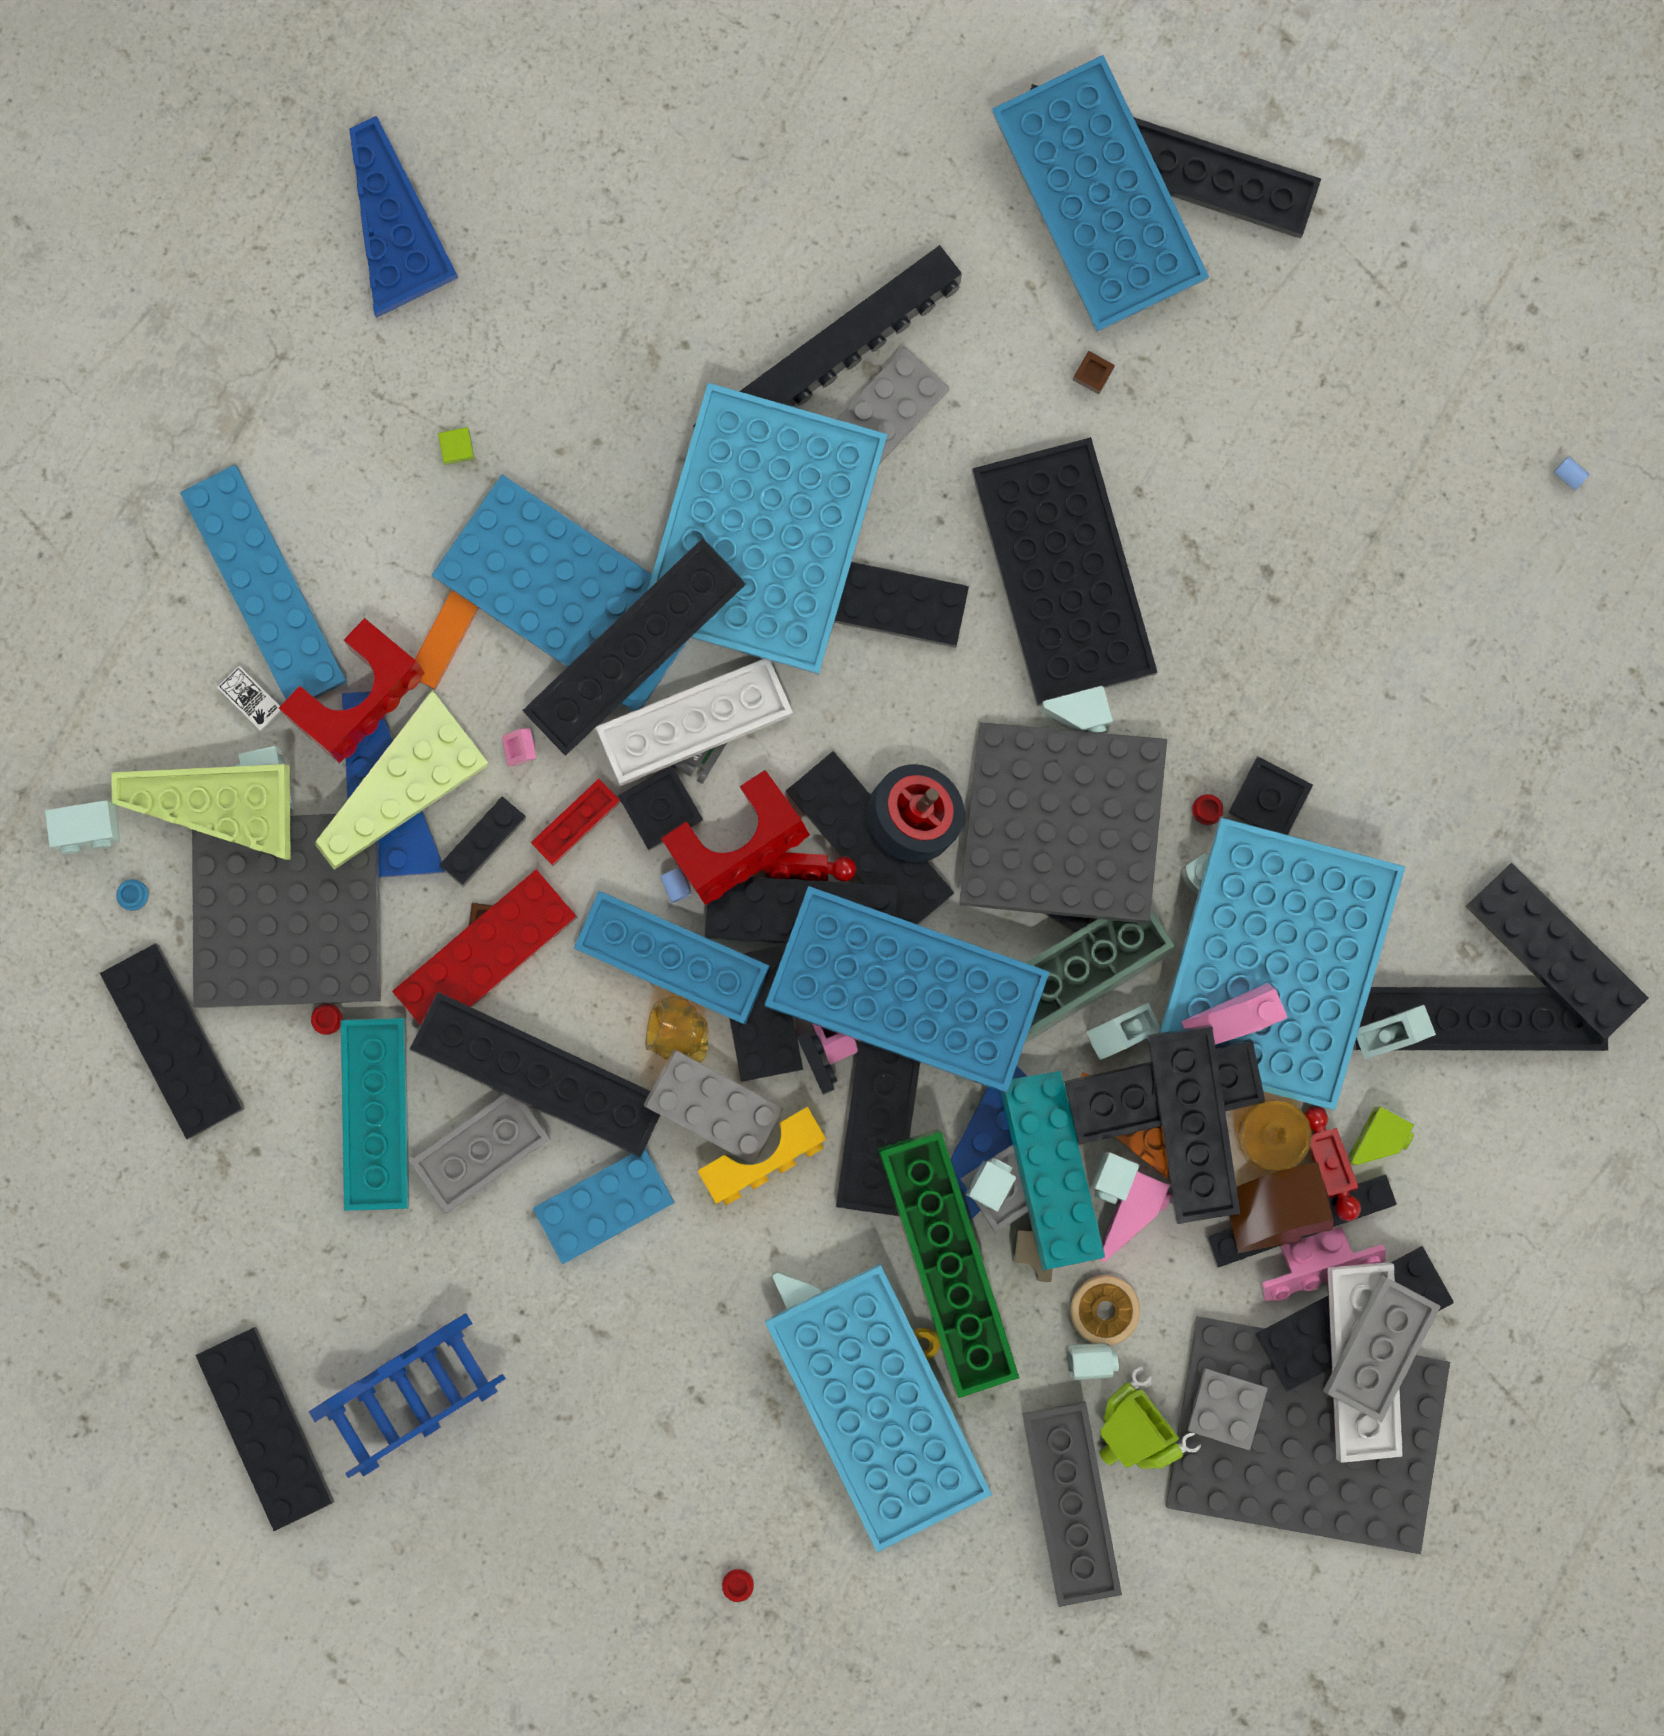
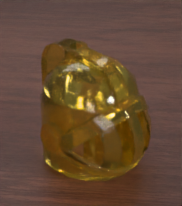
M678 996L662 998L655 1002L652 1007L647 1025L645 1048L666 1060L669 1059L672 1051L675 1049L701 1063L705 1059L708 1049V1024L705 1018L697 1012V1008L687 999Z

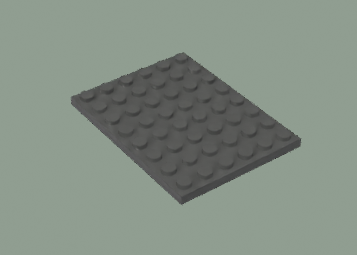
M1197 1316L1177 1435L1179 1440L1176 1443H1182L1183 1437L1188 1433H1192L1186 1429L1204 1368L1265 1386L1268 1389L1250 1450L1198 1434L1186 1439V1446L1189 1449H1194L1200 1444L1201 1447L1197 1452H1184L1182 1458L1173 1462L1166 1507L1173 1510L1421 1554L1450 1362L1415 1356L1399 1388L1402 1457L1341 1463L1336 1460L1334 1397L1323 1392L1332 1374V1368L1286 1392L1255 1333L1265 1328Z

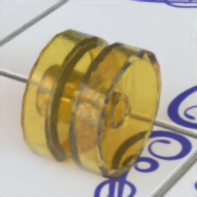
M1276 1100L1253 1105L1244 1111L1237 1122L1235 1133L1238 1151L1244 1159L1256 1168L1271 1171L1290 1169L1301 1162L1310 1149L1312 1138L1309 1121L1302 1111L1288 1102ZM1269 1130L1276 1132L1277 1138L1275 1141H1269L1272 1136Z

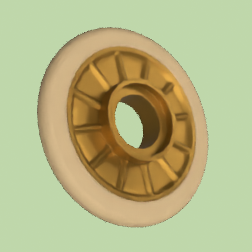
M1100 1275L1088 1279L1076 1290L1071 1302V1319L1077 1332L1087 1341L1093 1344L1107 1343V1345H1115L1126 1340L1136 1329L1140 1318V1304L1135 1291L1128 1283L1114 1276ZM1103 1301H1108L1114 1306L1113 1316L1106 1320L1099 1318L1096 1312L1097 1306Z

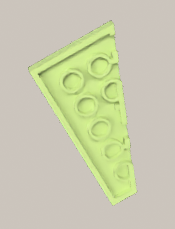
M433 690L316 840V847L334 870L488 766L487 760Z
M275 764L111 772L112 804L263 851L276 857L291 860L290 765Z

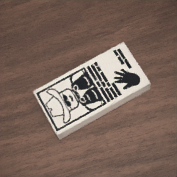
M240 666L217 687L261 732L282 714L278 709L280 705Z

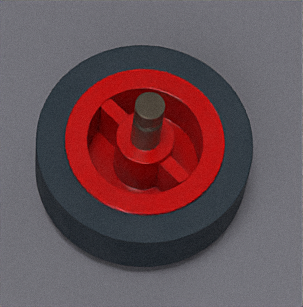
M919 764L903 765L889 772L871 793L866 811L869 829L877 843L892 856L908 862H925L941 855L957 839L965 820L964 803L952 781L938 770Z

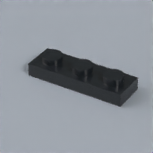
M502 796L439 864L440 868L464 887L526 820V816Z

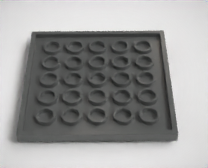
M980 722L959 901L960 906L1150 924L1167 739Z
M336 814L290 816L291 860L276 857L275 855L192 829L193 1008L381 1001L379 840L334 870L315 843Z

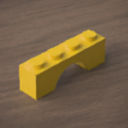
M808 1106L780 1122V1143L774 1154L766 1161L759 1164L746 1165L734 1161L727 1155H723L698 1170L700 1177L716 1204L723 1201L725 1206L742 1197L739 1191L750 1185L754 1190L769 1181L767 1174L778 1169L781 1174L797 1165L794 1158L803 1153L809 1158L824 1149L822 1142L827 1139Z

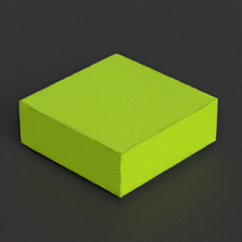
M468 427L438 433L443 463L445 465L475 459Z

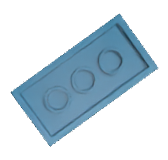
M645 1148L641 1158L631 1154L537 1205L533 1210L561 1263L564 1264L675 1202Z

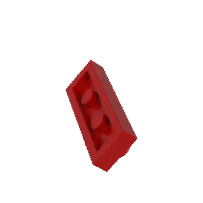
M598 778L530 843L554 866L616 808L621 801Z

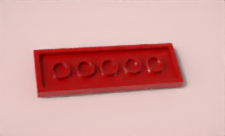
M536 869L392 992L420 1026L437 992L473 1007L578 917Z

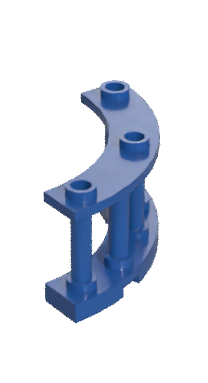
M466 1313L429 1335L404 1353L380 1366L369 1375L308 1411L314 1422L327 1416L329 1421L333 1419L359 1463L345 1473L348 1478L358 1472L363 1477L380 1467L377 1460L420 1433L423 1434L424 1438L441 1428L440 1420L475 1398L479 1397L481 1402L498 1392L495 1386L506 1379L505 1376L501 1374L488 1382L462 1339L465 1337L462 1330L473 1324ZM443 1342L448 1347L452 1346L477 1387V1390L464 1398L460 1395L436 1355L439 1353L436 1347ZM420 1358L422 1363L426 1362L451 1404L450 1407L434 1417L430 1416L406 1376L408 1371L405 1367ZM386 1378H389L391 1383L395 1381L421 1424L401 1438L374 1395L376 1393L374 1386ZM356 1397L359 1402L363 1401L389 1444L371 1457L344 1413L347 1411L344 1405Z

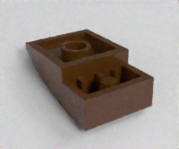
M1318 1162L1281 1170L1237 1186L1240 1214L1229 1215L1238 1253L1301 1241V1236L1333 1230V1216Z

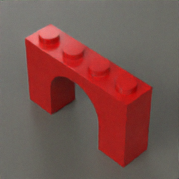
M365 618L343 641L354 655L373 670L374 683L368 697L354 708L333 710L322 705L305 689L299 686L278 708L293 725L339 764L344 758L350 757L355 752L360 741L366 735H370L376 730L379 721L387 713L397 708L400 699L409 690L414 689L425 674L413 657Z
M763 770L739 786L758 816L756 832L743 847L726 853L711 851L701 843L687 821L661 838L669 853L705 905L712 900L719 899L724 892L738 883L746 881L753 873L765 865L773 863L777 857L789 849L800 845L804 839L810 836L802 819L766 770Z

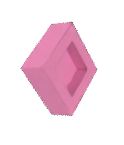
M531 728L519 729L502 736L507 766H518L536 759Z

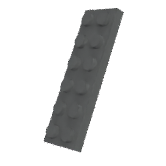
M1086 1402L1022 1413L1058 1607L1122 1595Z

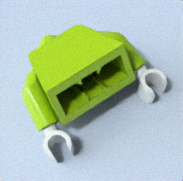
M1142 1367L1134 1370L1132 1374L1133 1380L1130 1383L1126 1381L1108 1398L1103 1417L1105 1425L1100 1430V1434L1107 1444L1099 1451L1100 1457L1107 1465L1111 1466L1120 1460L1126 1468L1136 1464L1140 1469H1162L1182 1458L1184 1452H1197L1201 1447V1444L1194 1449H1189L1186 1446V1439L1195 1435V1433H1188L1183 1437L1182 1443H1175L1179 1440V1437L1142 1390L1152 1384V1376L1143 1383L1137 1381V1376L1144 1371Z

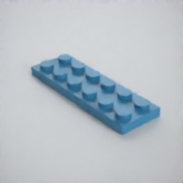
M601 891L598 892L574 946V949L742 1024L747 1023L771 966Z

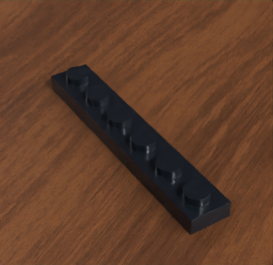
M1385 1174L1358 1183L1359 1188L1349 1192L1350 1196L1355 1197L1361 1205V1212L1356 1219L1397 1205L1387 1175ZM1337 1196L1328 1198L1333 1216V1227L1350 1222L1340 1219L1336 1214ZM1232 1228L1206 1237L1216 1267L1218 1268L1281 1246L1238 1253ZM1313 1234L1304 1235V1236H1301V1238H1304V1237H1307V1236H1310V1235H1313Z

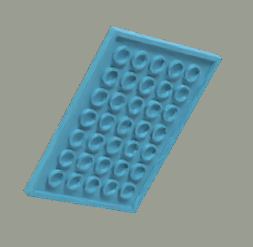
M708 383L648 590L702 538H705L747 584L691 638L819 675L888 434Z
M1220 817L1159 1033L1184 1029L1181 1021L1269 983L1276 989L1288 1018L1259 1031L1215 1044V1047L1251 1039L1254 1044L1264 1092L1336 1110L1405 866Z

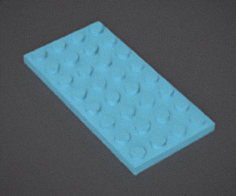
M881 1264L871 1267L765 1320V1324L877 1552L992 1495Z

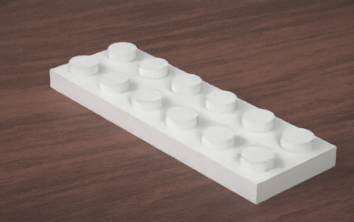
M762 659L596 727V731L618 783L622 786L793 716V711L771 661Z
M1383 1262L1328 1267L1332 1372L1381 1276L1383 1275L1395 1281L1394 1264ZM1399 1390L1382 1422L1334 1398L1336 1460L1343 1463L1402 1457Z

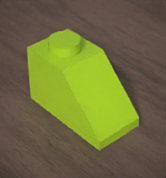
M1381 1106L1374 1107L1348 1156L1350 1165H1361L1398 1154L1402 1149L1406 1150L1414 1137V1133L1411 1132L1414 1124Z

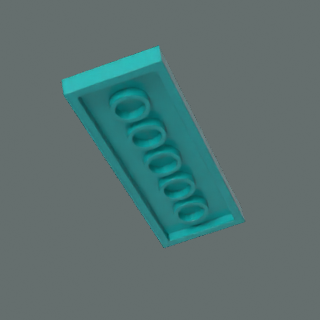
M406 1018L341 1020L344 1211L409 1209Z
M1061 1071L1012 1079L1007 1094L1001 1092L1042 1271L1105 1258Z

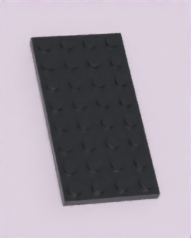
M1092 438L972 468V475L1036 705L1040 706L1043 701L1099 686L1108 688L1157 675L1158 671Z

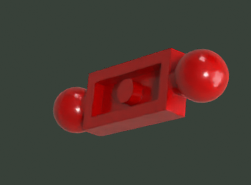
M785 852L777 857L773 863L765 865L752 875L759 873L760 870H765L766 877L828 881L830 874L837 880L845 882L855 876L856 865L849 857H839L834 862H829L828 855Z
M1319 1106L1309 1107L1303 1114V1123L1306 1128L1314 1132L1313 1135L1305 1138L1313 1163L1318 1162L1327 1197L1337 1196L1338 1198L1335 1205L1338 1217L1345 1221L1355 1220L1361 1212V1205L1355 1197L1350 1196L1349 1192L1355 1191L1359 1187L1338 1129L1326 1130L1325 1127L1328 1123L1327 1112Z

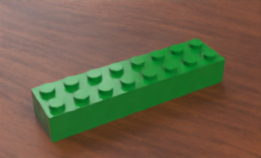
M936 1129L877 1148L950 1380L958 1399L1019 1379L942 1132Z

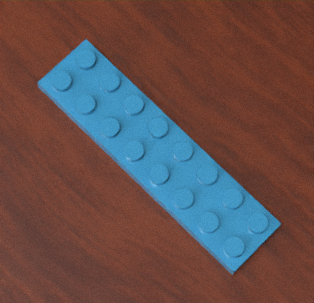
M233 465L180 492L285 699L299 686L316 699L347 683L348 681L238 467Z

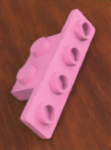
M1342 1227L1301 1239L1299 1242L1282 1245L1281 1252L1290 1274L1263 1282L1264 1300L1280 1301L1298 1291L1317 1289L1321 1284L1328 1282V1267L1385 1262L1386 1250L1383 1244L1353 1253Z

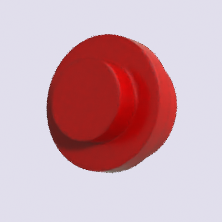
M1212 794L1199 796L1192 805V815L1202 825H1213L1223 815L1224 809L1221 800Z
M328 1003L321 1004L312 1012L311 1024L318 1033L331 1035L341 1028L343 1015L337 1006Z
M733 1569L724 1576L722 1591L729 1600L743 1602L753 1593L754 1581L747 1571Z

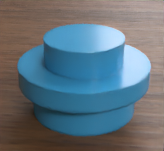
M130 879L124 881L118 887L116 898L122 908L136 911L145 906L149 898V892L144 883Z

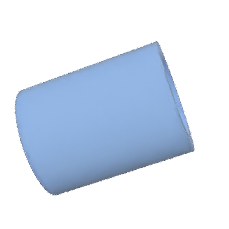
M1569 456L1554 471V474L1573 490H1576L1590 475Z
M680 868L660 876L671 903L691 895Z

